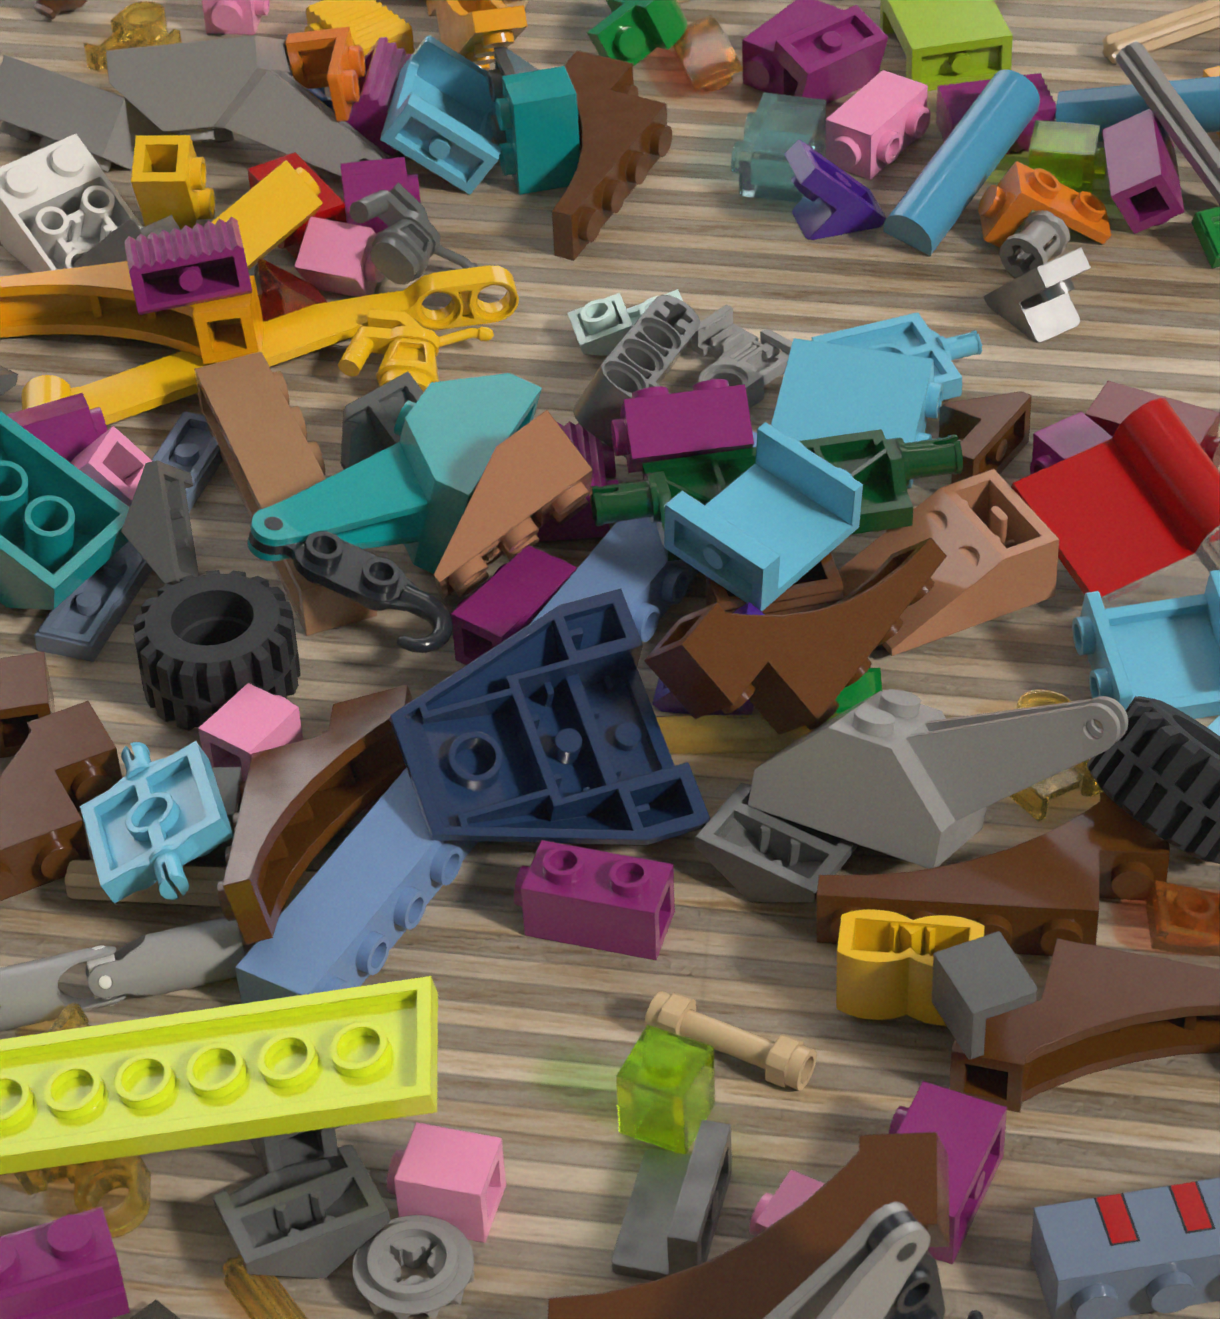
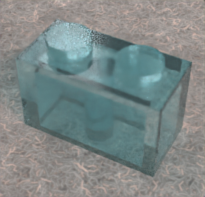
M771 93L763 94L756 112H749L747 115L743 142L736 141L733 147L731 171L732 173L739 174V196L799 203L805 197L791 181L795 173L784 154L800 139L822 155L826 145V100Z

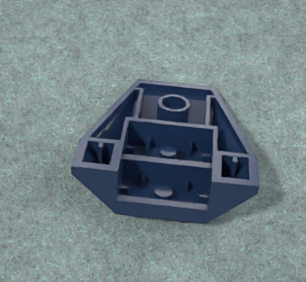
M621 588L558 605L390 715L391 726L432 840L541 842V840L555 843L648 845L700 830L707 824L710 816L689 762L674 765L637 669L643 644Z

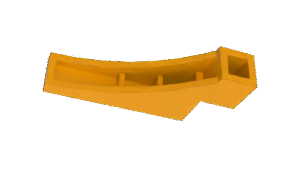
M426 0L429 17L437 16L441 42L486 71L490 69L489 64L495 62L494 48L502 46L508 48L511 44L515 43L514 40L528 27L524 5L508 7L501 0Z
M127 261L0 277V338L52 334L103 335L129 338L166 345L201 357L203 364H211L260 352L264 322L254 275L249 276L253 293L142 315L138 314Z

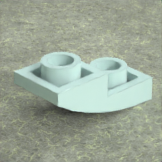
M678 289L664 294L683 301ZM620 293L604 299L591 301L584 307L568 312V317L583 354L609 355L658 296L651 297L641 304L626 309Z

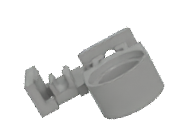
M727 304L700 321L699 328L692 337L693 351L702 356L709 353L718 358L716 362L700 373L699 382L711 379L728 380L729 386L745 384L749 409L764 399V386L785 373L792 341L771 330L760 331V342H758L757 336L733 324V307Z

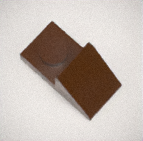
M1019 391L947 402L940 407L939 438L948 437V435L953 434L957 435L963 455L962 473L951 474V484L995 469L999 475L1029 442L1032 395Z

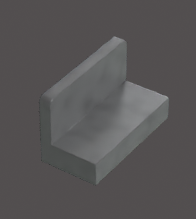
M702 1120L692 1155L657 1149H648L644 1152L611 1258L612 1271L614 1273L655 1281L707 1262L732 1174L731 1124Z

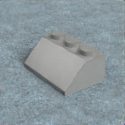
M4 55L0 66V121L2 122L0 132L28 143L31 135L35 134L41 137L38 146L43 148L73 134H77L100 168L106 172L109 171L111 163L132 170L136 136L178 135L177 132H163L123 96Z

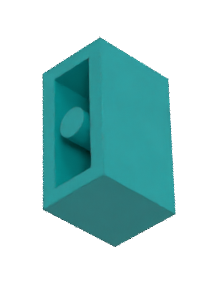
M565 66L502 76L503 98L495 99V110L500 130H506V143L499 144V147H501L499 160L503 175H512L519 195L568 187L577 170L580 158L577 93Z

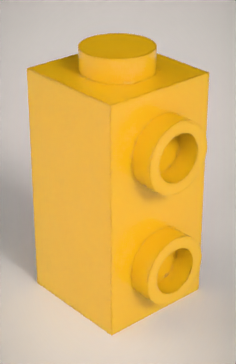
M136 136L131 184L145 226L170 215L173 216L181 230L185 225L193 229L196 220L214 219L213 188H205L204 157H196L191 136Z
M285 160L211 223L216 224L219 218L227 222L230 216L238 221L249 270L307 222L310 216L312 217L317 213L323 204L317 196L320 194V188L307 171L301 167L295 170Z

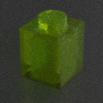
M1035 120L1029 148L1028 167L1033 170L1041 168L1048 171L1061 184L1079 193L1086 191L1093 194L1095 179L1105 180L1107 172L1105 147H1099L1100 125Z
M647 1025L616 1075L619 1133L676 1153L687 1154L698 1134L701 1121L707 1119L715 1105L714 1047Z

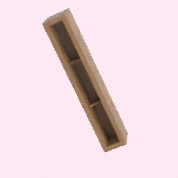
M262 351L195 369L201 415H204L212 438L215 437L220 455L251 520L257 511L288 499L326 479L325 464L319 445L316 441L307 442V429L302 412L298 406L289 407V393L281 371L272 373ZM292 559L271 561L306 636L377 616V611L367 609L350 598L306 580L296 570Z

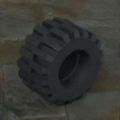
M219 570L206 571V575L197 577L191 574L179 578L180 583L175 585L166 584L157 590L158 597L148 598L141 606L142 614L135 617L133 625L135 634L133 636L146 701L150 708H156L157 716L165 722L176 720L178 728L189 731L194 727H200L247 683L286 699L287 696L294 695L299 686L298 677L301 676L300 661L291 604L286 601L285 593L278 586L269 587V580L260 576L247 578L246 572L234 570L229 574H220Z
M1135 696L1125 710L1128 716V728L1125 735L1107 751L1090 758L1087 763L1090 773L1097 785L1112 801L1147 829L1178 849L1198 859L1220 864V736L1189 715L1163 701Z

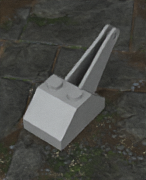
M245 36L106 51L109 83L163 132L182 133V135H190L192 142L202 141L203 143L234 141L233 132L286 154L296 152L304 161L341 176V163L388 159L383 151L346 121L337 122L335 112L292 77V69L285 44L286 40L262 36Z
M895 689L879 691L826 721L819 727L810 730L755 768L748 806L928 869L934 868L943 863L983 828L987 806L1107 751L1125 735L1128 728V716L1124 707L1118 701L1110 697L1099 696L1067 703L946 718L941 710L920 704V698L910 692ZM1095 720L1102 724L1104 730L1097 726Z

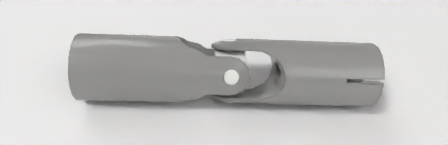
M225 917L142 935L138 939L125 944L119 950L113 946L101 945L0 968V1032L112 1006L125 999L126 994L129 993L157 996L237 977L235 967L245 957L237 921H228ZM87 962L86 977L94 997L80 999L67 996L61 992L58 987V980L61 975L73 965Z

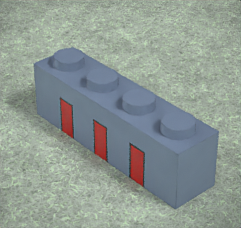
M1220 1177L1034 1207L1030 1256L1051 1319H1113L1155 1311L1173 1313L1188 1306L1220 1301Z

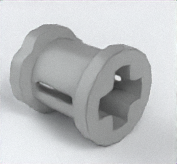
M1038 210L1031 213L1026 219L1022 232L1009 236L1001 245L999 253L1001 263L1015 278L1047 263L1050 257H1056L1066 249V245L1070 240L1068 227L1061 218L1056 217L1049 211ZM1055 236V239L1050 244H1048V242ZM1021 247L1022 249L1015 255V252Z

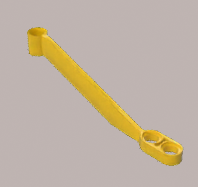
M487 265L434 272L422 276L402 291L313 304L265 321L261 351L269 367L352 338L360 327L368 326L369 308L407 312L423 327L433 330L495 323L507 319L515 312L518 307L519 297L513 275L507 269L500 266ZM491 285H499L507 290L504 297L496 302H483L477 298L482 289ZM436 292L448 294L452 298L447 306L438 310H430L422 305L427 296ZM180 351L81 387L71 388L70 384L60 377L42 375L31 379L22 389V410L83 393L89 409L100 407L105 423L109 425L198 393L195 369L211 364H203L201 357Z

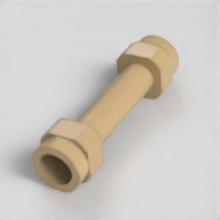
M659 991L652 999L646 1013L645 1028L647 1031L657 1034L659 1039L680 1046L687 1038L765 1069V1080L785 1089L789 1087L797 1090L804 1089L813 1074L817 1052L812 1048L804 1046L803 1041L785 1034H781L776 1042L697 1012L696 1000L677 992L670 994L665 991Z

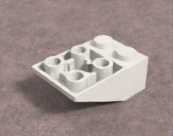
M73 134L0 167V242L6 251L33 273L75 268V262L131 218L135 219L140 229L143 228L77 134Z

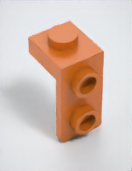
M350 27L288 34L285 44L293 78L306 89L329 87L337 122L348 121L353 102L359 101L358 79L359 77H365L366 71L363 49L361 45H353Z
M1018 161L1012 165L998 185H991L985 191L978 207L983 240L1001 248V245L1009 236L1014 234L1032 210L1049 211L1056 217L1061 218L1067 227L1101 244H1105L1111 236L1107 209L1099 198L1086 191L1079 193L1061 184L1048 171L1041 168L1033 170Z

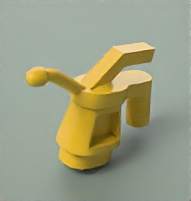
M369 308L368 326L360 327L356 331L340 359L338 367L345 375L355 377L360 373L370 353L385 354L376 374L379 387L409 372L424 392L430 383L439 382L436 359L439 347L470 338L486 342L492 340L494 334L492 329L480 327L467 328L438 337L434 331L423 328L407 312Z

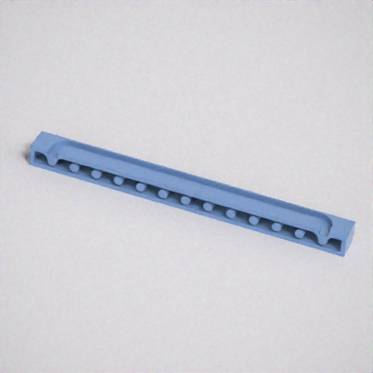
M753 432V447H756L757 433ZM649 517L620 521L612 527L532 622L558 605L621 588L641 641L647 642L655 633L659 620L672 604L677 605L682 601L687 592L688 585L699 571L683 560H667L656 523H651ZM406 768L281 913L273 938L257 942L235 967L241 1004L361 986L369 975H375L382 969L390 949L407 929L411 930L418 925L425 912L426 905L443 885L446 886L452 883L460 870L462 861L478 842L484 841L432 840Z

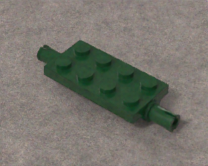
M880 429L800 441L808 450L833 466L846 470L855 480L863 484L859 528L851 535L912 526L913 504L906 488L909 485V481L911 479L946 474H961L963 470L961 444L955 434L943 438L905 443L900 437L885 439L883 431ZM756 447L642 463V481L600 487L597 485L590 486V505L594 524L597 527L603 526L606 523L649 517L651 523H656L664 547L665 504L681 491H684L703 505H706L755 464ZM664 548L668 561L682 560Z

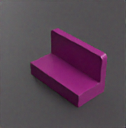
M857 4L776 40L773 56L798 82L791 109L799 117L863 88L879 74L889 37Z

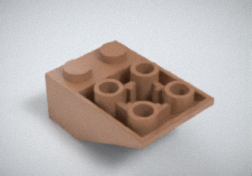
M545 410L496 446L434 573L437 591L443 599L454 591L459 598L466 596L489 578L486 570L497 559L505 555L509 561L512 560L527 545L534 546L539 541L536 533L554 518L561 525L588 505L589 502L585 497L590 493L592 468L548 410Z
M992 469L939 488L913 509L912 526L888 529L838 570L844 590H842L844 598L868 580L888 557L895 552L932 538L946 554L947 557L931 576L935 582L932 589L919 601L905 609L900 616L903 621L902 627L892 638L882 644L889 654L894 656L1055 597L1059 538L997 471Z

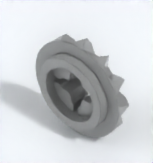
M410 1215L392 1219L363 1246L356 1250L353 1260V1276L357 1295H363L368 1300L374 1315L388 1311L394 1313L398 1319H407L412 1314L426 1313L432 1319H436L440 1308L448 1303L461 1305L465 1287L468 1283L474 1281V1255L472 1247L466 1236L457 1227L440 1218ZM423 1263L427 1264L428 1277L425 1279L418 1275H412L406 1281L402 1280L400 1266L406 1265L409 1268L416 1269Z

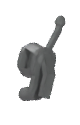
M399 182L390 191L380 190L353 202L350 206V215L355 222L364 223L378 216L389 226L377 233L370 254L371 261L375 267L395 284L405 285L421 277L433 254L447 259L463 269L479 267L466 257L440 245V235L430 223L425 207Z

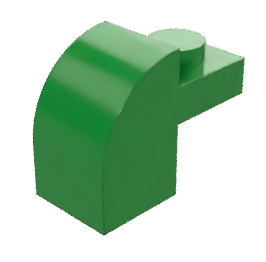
M606 0L612 13L589 30L587 34L599 56L633 63L634 67L656 48L669 50L686 31L688 21L677 0Z

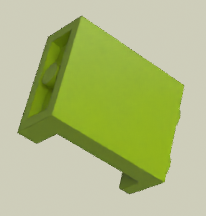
M880 0V27L885 34H896L906 55V78L928 85V91L937 90V87L940 85L992 79L995 73L1000 70H1011L1013 35L994 0Z

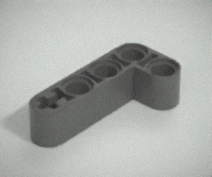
M670 295L656 297L603 361L574 405L573 413L578 423L612 449L614 447L611 420L620 419L623 400L632 398V393L639 389L660 386L659 383L670 371L699 328V317L688 304Z

